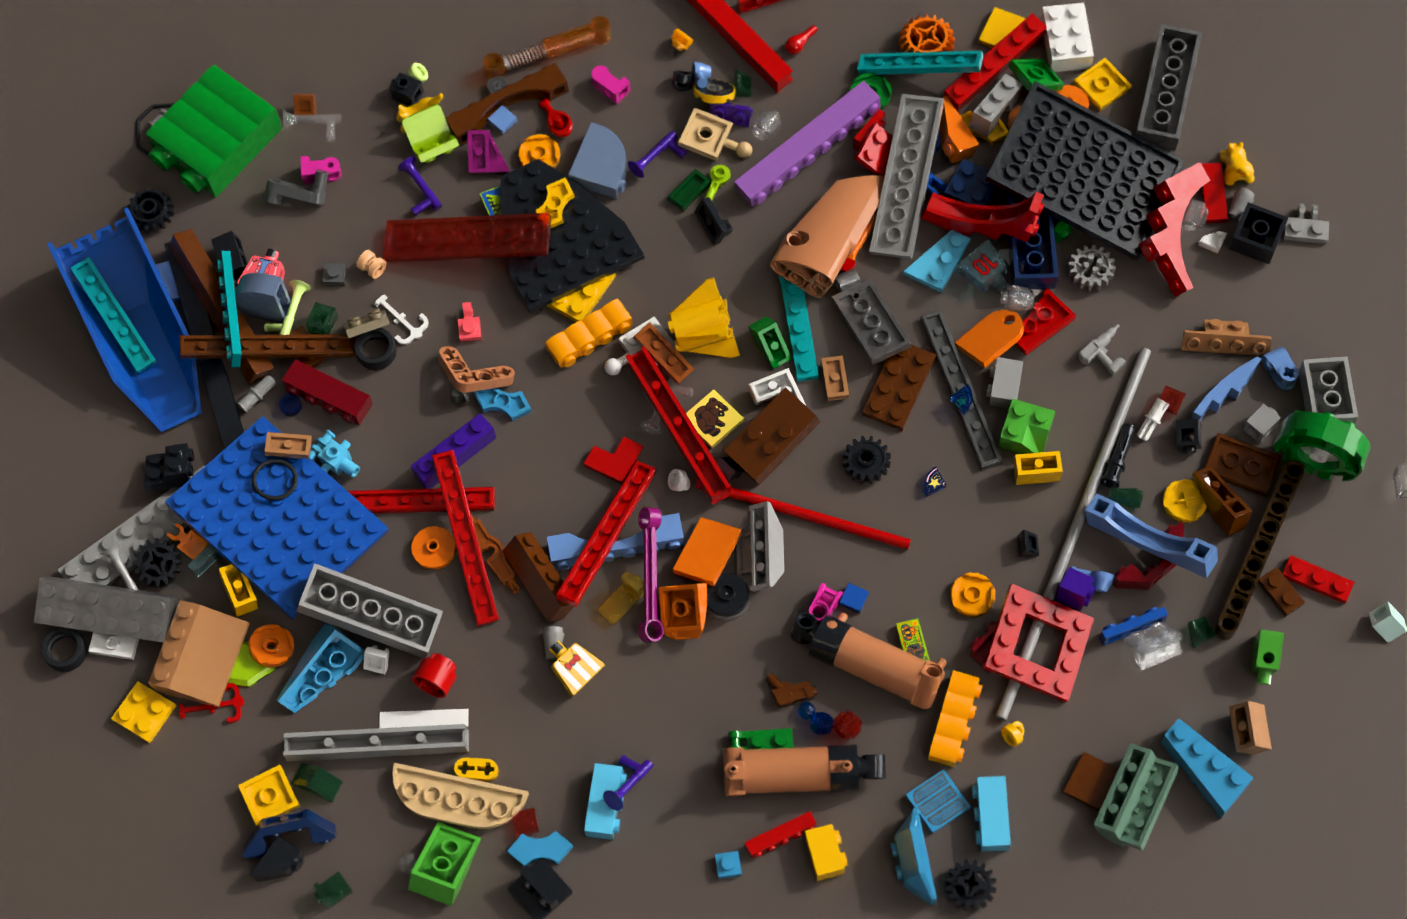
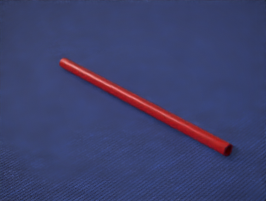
M697 480L695 488L703 490V488ZM731 487L732 495L729 498L753 505L768 501L771 503L774 511L906 550L909 549L911 539Z

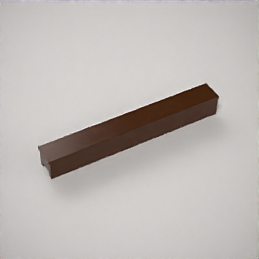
M192 229L172 235L173 237L168 247L220 335H224V328H227V324H223L222 311H225V307H221L220 296L223 293V289L219 290V274ZM236 305L239 334L254 335ZM241 358V365L239 367L249 384L253 383L256 379L262 377L264 379L274 369L268 358Z

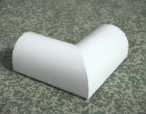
M789 368L748 384L755 405L774 399L786 387L806 406Z

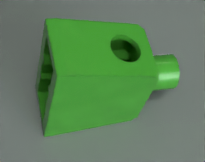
M1261 629L1254 636L1251 671L1258 672L1257 684L1270 685L1271 675L1279 670L1284 638L1283 632ZM1263 658H1266L1269 661V664L1265 663Z

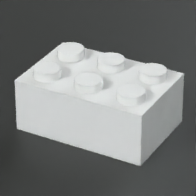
M1084 3L1043 7L1041 21L1047 26L1044 42L1048 65L1057 73L1091 68L1094 54Z

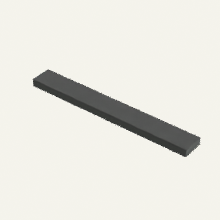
M942 310L922 315V324L934 354H936V359L952 399L954 398V404L980 469L983 470L1002 464V458ZM965 392L968 399L966 401L967 406H962L959 408V404L955 402V396L957 397V401L959 400L960 396L963 399H966L964 394Z

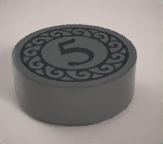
M501 76L492 77L487 84L489 94L504 89L508 85L507 80Z

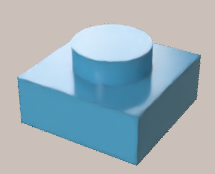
M738 851L715 854L719 879L742 876Z

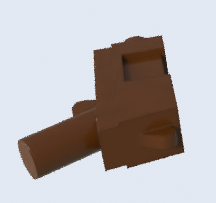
M773 673L766 678L774 688L772 690L775 699L774 705L776 707L779 706V708L794 705V703L804 700L810 701L814 699V695H818L816 686L811 687L810 681L790 685L789 681L781 683Z

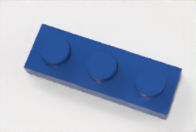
M1157 607L1150 608L1144 612V615L1139 617L1132 615L1121 624L1116 625L1112 623L1105 626L1099 639L1102 645L1105 646L1165 622L1168 613L1165 607L1159 609Z

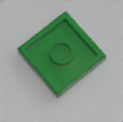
M1043 58L1010 60L1008 67L1028 91H1030L1035 81L1053 91L1062 90L1064 83Z

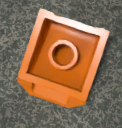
M707 584L658 587L664 635L674 640L698 639L703 632L706 618Z

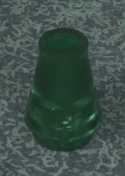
M1111 488L1109 499L1135 510V508H1141L1143 491L1138 490V488Z

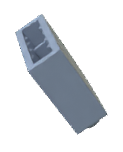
M591 122L568 174L569 178L576 181L585 190L617 199L620 192L623 193L625 190L627 175L625 149L617 135L608 128Z
M264 273L245 274L240 278L235 291L236 305L242 314L283 323L291 300L281 277Z

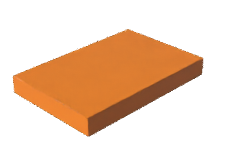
M701 517L673 568V573L715 586L742 535L741 529Z

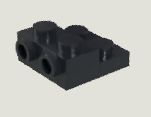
M188 443L166 446L165 453L146 456L144 479L146 492L182 487L190 480L191 476H194V469L191 461H194V452L192 448L188 447Z

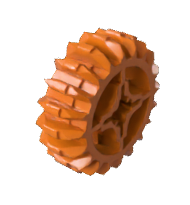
M927 13L924 18L918 15L916 20L911 18L909 24L905 23L903 29H901L899 38L901 53L953 51V44L955 43L953 29H949V23L943 24V18L936 20L935 15L932 18H928ZM936 35H938L942 39L943 43L939 42V39L936 38ZM911 38L915 40V43L918 45L917 47L912 44Z

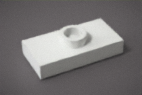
M93 632L88 651L90 654L134 660L139 639Z

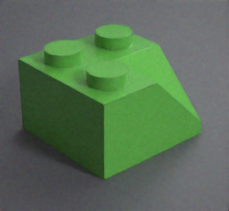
M1012 399L998 447L1019 454L1043 452L1055 411Z

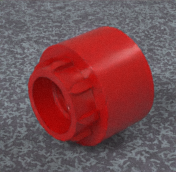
M433 653L431 656L422 659L411 678L412 682L429 695L445 698L457 678L455 673L457 670L456 665L449 658Z

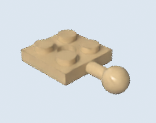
M695 107L678 142V146L717 161L723 146L736 151L740 158H748L752 154V146L748 142L737 143L727 139L733 123ZM704 130L710 132L711 136L709 138H703L700 135V132Z

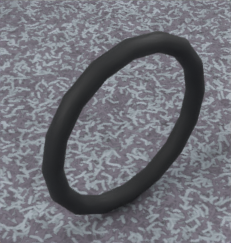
M269 459L263 461L255 468L251 483L254 491L260 497L278 501L287 498L294 492L298 484V475L295 468L289 462L282 459ZM272 463L286 466L293 475L291 488L285 494L279 496H269L263 493L256 483V477L260 469Z

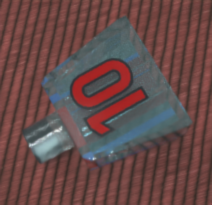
M988 239L957 264V273L982 292H986L993 286L999 293H1002L1009 286V283L1003 278L1007 274V265Z

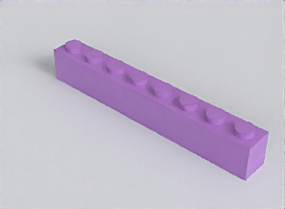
M862 81L734 181L736 191L751 207L763 203L770 193L778 191L789 178L793 179L803 167L810 166L817 156L828 152L835 142L843 140L849 131L861 126L868 116H873L881 107L880 96L865 81Z

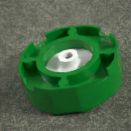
M1299 410L1294 411L1285 418L1274 443L1275 451L1279 452L1280 449L1284 453L1283 461L1287 463L1290 460H1297L1303 464L1304 472L1313 475L1314 470H1317V477L1329 481L1332 475L1343 476L1342 481L1355 480L1362 473L1371 448L1369 440L1356 428L1354 423L1336 419L1329 412H1322L1321 414Z

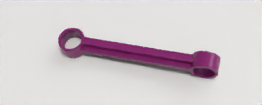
M643 507L638 515L639 527L643 529L644 621L638 626V636L646 643L659 641L664 634V627L657 620L656 530L660 527L662 516L658 508ZM649 623L654 627L655 633L653 638L647 633Z

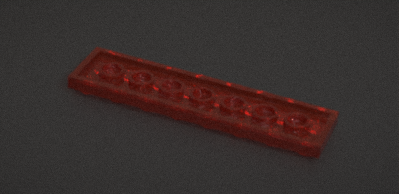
M550 213L387 220L383 260L388 263L547 256L549 253L552 216Z

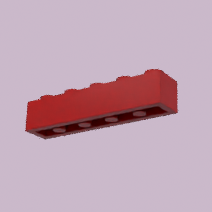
M811 811L746 841L745 847L751 858H759L763 855L762 853L766 851L771 852L780 844L783 846L793 838H800L806 830L816 828L817 823Z

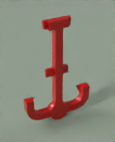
M228 683L225 691L230 689L235 691V697L232 700L222 701L219 707L207 704L185 707L184 703H180V718L185 719V713L210 709L211 714L215 713V708L234 706L236 708V715L228 717L227 723H235L242 716L241 707H243L245 702L240 696L238 686Z

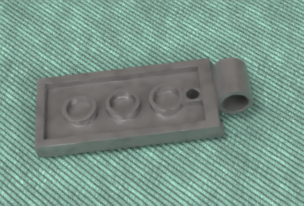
M854 268L837 275L834 282L840 293L832 296L831 299L872 365L911 348V341L871 279L861 283L859 275Z

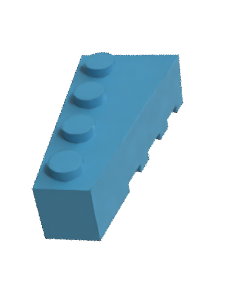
M1179 718L1161 741V744L1178 766H1181L1188 775L1192 784H1195L1203 794V798L1207 803L1211 804L1220 819L1253 780L1250 774Z

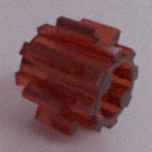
M847 710L844 713L841 711L835 718V724L832 728L837 735L848 741L850 738L855 739L861 732L863 722L854 712Z

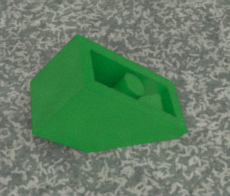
M765 316L748 326L757 347L772 369L792 359L775 321Z

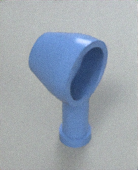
M693 62V83H697L700 88H705L708 84L707 79L711 78V67L701 62Z
M1072 567L1094 578L1092 586L1095 587L1094 591L1107 593L1113 583V574Z

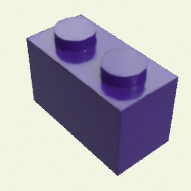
M1069 567L1060 584L1055 601L1081 612L1083 606L1088 607L1093 596L1095 587L1092 586L1094 578Z

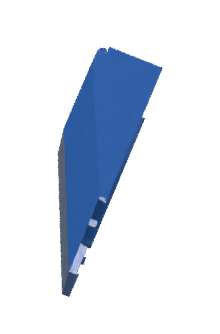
M125 208L124 211L127 217L114 222L117 228L116 231H113L111 225L96 230L94 232L98 239L94 240L91 233L76 239L75 243L78 247L76 249L73 248L71 242L58 248L51 242L47 243L112 381L161 432H164L202 414L196 359L180 358L179 335L189 334L128 208ZM88 257L157 362L139 374L71 270L72 266Z

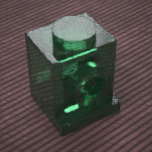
M315 302L306 322L310 335L331 333L335 321L339 318L336 308Z

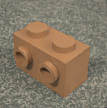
M1245 701L1230 706L1229 711L1236 752L1255 755L1271 750L1264 705Z

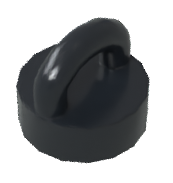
M680 70L673 72V87L679 91L690 90L694 78L693 73ZM677 82L687 83V85L680 86L677 84Z

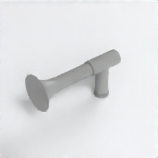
M121 543L102 552L100 555L108 556L114 563L125 583V587L138 590L119 554Z

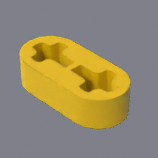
M461 758L457 760L454 766L457 776L482 782H492L499 774L497 764L491 759ZM464 764H467L470 769L475 770H467L466 774H463L459 768H463ZM488 765L494 770L488 776L485 775L484 771H478V769H486Z

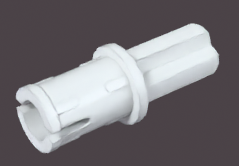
M1156 398L1149 413L1145 414L1147 418L1137 433L1139 438L1144 441L1149 439L1157 423L1161 424L1159 421L1170 404Z

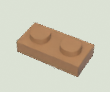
M843 355L821 358L827 401L848 399L849 390Z
M267 432L265 456L310 459L312 436Z

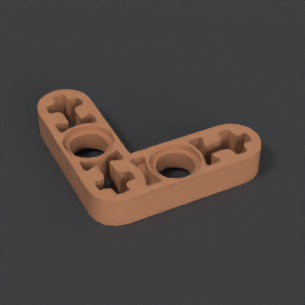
M444 346L439 350L438 362L454 388L459 392L468 393L513 384L515 371L509 366H497L470 371L456 348Z

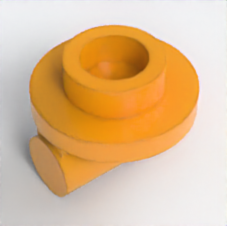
M678 28L674 30L673 36L670 38L673 41L671 45L680 51L683 48L687 50L693 43V39Z

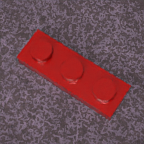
M1290 555L1282 573L1287 580L1343 604L1347 602L1355 583L1352 580Z

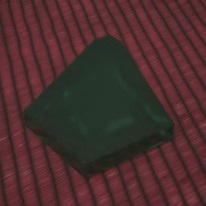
M1205 617L1188 623L1193 648L1217 636Z

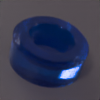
M286 394L279 400V408L286 416H295L302 408L299 397L293 394Z

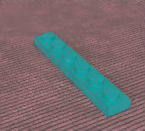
M982 51L861 54L857 71L859 75L865 73L882 75L980 72L983 53Z
M221 251V260H217V272L222 275L219 276V290L223 289V293L220 296L221 307H225V311H222L223 324H227V328H224V340L229 341V345L226 346V358L231 359V367H240L242 353L230 251Z
M88 257L72 266V272L137 373L139 374L156 364L155 358L91 259Z
M779 275L797 382L819 379L804 290Z

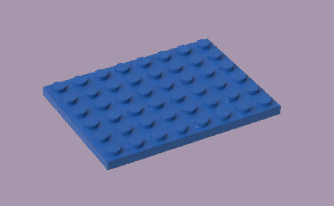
M262 416L171 495L165 503L166 506L293 620L299 614L296 610L314 563L343 574L389 531V528L311 458L265 456L267 432H281ZM282 459L289 462L295 468L298 475V484L294 492L287 498L278 501L267 500L260 497L254 491L251 483L252 474L255 468L263 461ZM272 463L260 469L256 477V483L263 493L269 496H279L285 494L291 488L293 475L286 466Z

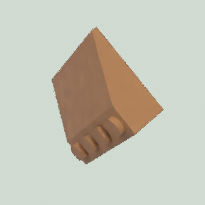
M180 600L148 684L158 693L219 707L250 623L199 604Z

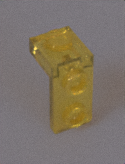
M628 571L621 576L622 585L598 609V612L613 625L644 595V582L638 575H631Z

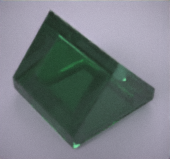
M736 70L733 78L735 97L751 96L752 78L740 70Z

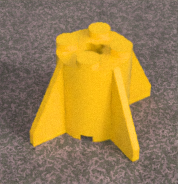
M714 277L706 279L677 307L668 313L670 320L668 321V326L671 334L675 333L676 349L678 352L688 351L728 358L740 356L733 335V329L728 327L730 325V317L727 311V300L722 299V296H720Z

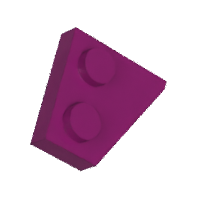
M467 130L469 173L509 172V167L489 130Z

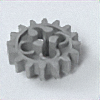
M1084 245L1083 251L1076 249V253L1071 255V262L1068 265V269H1070L1069 277H1074L1073 283L1080 282V288L1086 285L1089 291H1091L1092 286H1095L1097 290H1100L1101 284L1105 287L1108 286V282L1113 280V273L1116 270V266H1113L1115 259H1109L1111 253H1103L1104 247L1097 250L1095 245H1092L1091 249ZM1098 258L1096 266L1092 268L1090 277L1087 278L1086 275L1088 269L1092 267L1093 259Z

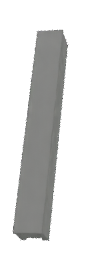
M465 724L284 733L283 756L286 762L468 753L469 729H467Z

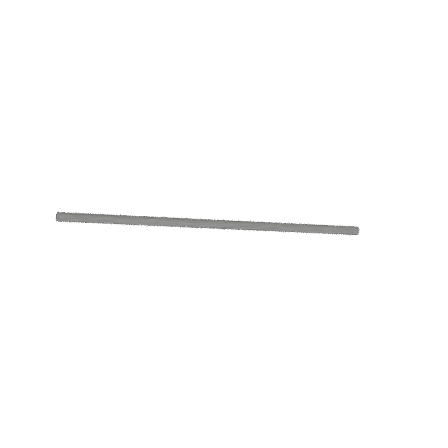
M1143 347L1140 349L1043 597L1052 601L1055 598L1085 522V509L1096 494L1100 479L1106 468V462L1111 456L1150 357L1151 350ZM1033 620L1019 657L1030 661L1044 623ZM1012 680L1009 681L995 716L1001 721L1007 720L1020 687L1019 683Z

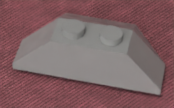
M766 501L748 507L747 515L739 527L742 535L736 544L737 576L741 577L753 592L773 587L784 573L783 528L771 503Z

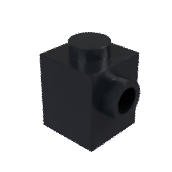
M400 72L396 79L394 78L389 86L392 99L407 106L418 103L424 93L421 81Z

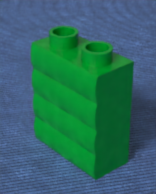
M212 65L183 94L181 99L175 102L164 116L148 130L146 135L153 148L148 153V156L164 171H168L172 166L180 171L179 179L192 192L198 194L204 189L216 198L283 127L276 108L216 65Z

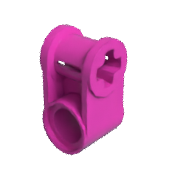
M822 583L809 608V613L813 615L816 612H820L824 617L827 614L831 616L838 607L843 592L834 591L826 587L825 583ZM824 617L816 618L817 623L820 624Z

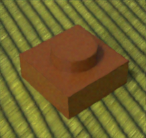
M315 94L293 95L295 116H316Z

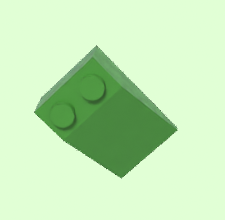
M438 822L411 872L408 890L452 906L462 887L481 838Z

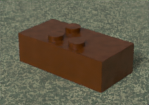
M785 387L732 441L724 452L754 482L760 485L812 432L820 421L807 406Z

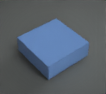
M503 105L488 118V122L502 134L518 121L517 117Z

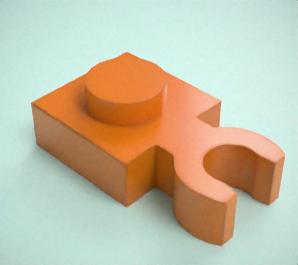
M176 523L175 527L180 530V533L174 536L168 532L167 535L171 540L179 541L180 544L177 548L195 562L209 544L192 530L185 534L183 527Z

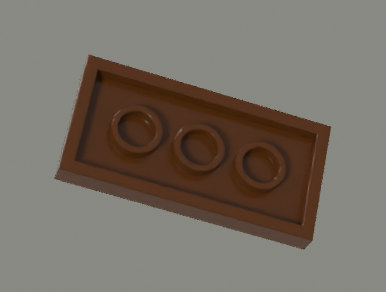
M911 345V348L887 358L862 415L903 431L934 364L936 354Z

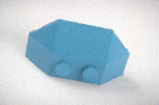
M913 808L895 834L894 843H891L892 855L897 857L899 864L895 866L898 880H902L903 887L928 904L936 905L937 897L918 808Z

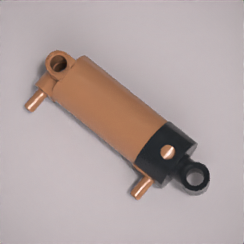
M802 612L796 615L790 635L796 643H811L808 652L810 657L832 667H837L910 701V704L921 709L932 707L939 685L945 676L943 669L947 661L944 658H939L937 663L930 660L925 661L846 623L848 616L843 612L839 614L838 618L827 614L820 624L817 623L815 616L810 613Z
M857 744L823 747L744 749V747L723 749L725 796H746V794L859 791V779L886 778L885 755L870 754L860 757L857 752Z

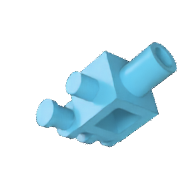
M327 429L323 437H318L316 440L318 442L317 445L312 444L310 458L314 461L318 456L321 464H323L321 468L326 473L331 470L339 475L341 471H344L354 478L359 473L360 467L351 461V455L347 450L351 444L345 439L341 444L333 440L336 436Z

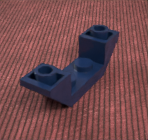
M309 809L263 818L244 844L243 858L250 857L255 859L266 854L268 849L266 836L268 835L275 837L286 831L298 832L306 827H309L313 843H328L336 839V825Z

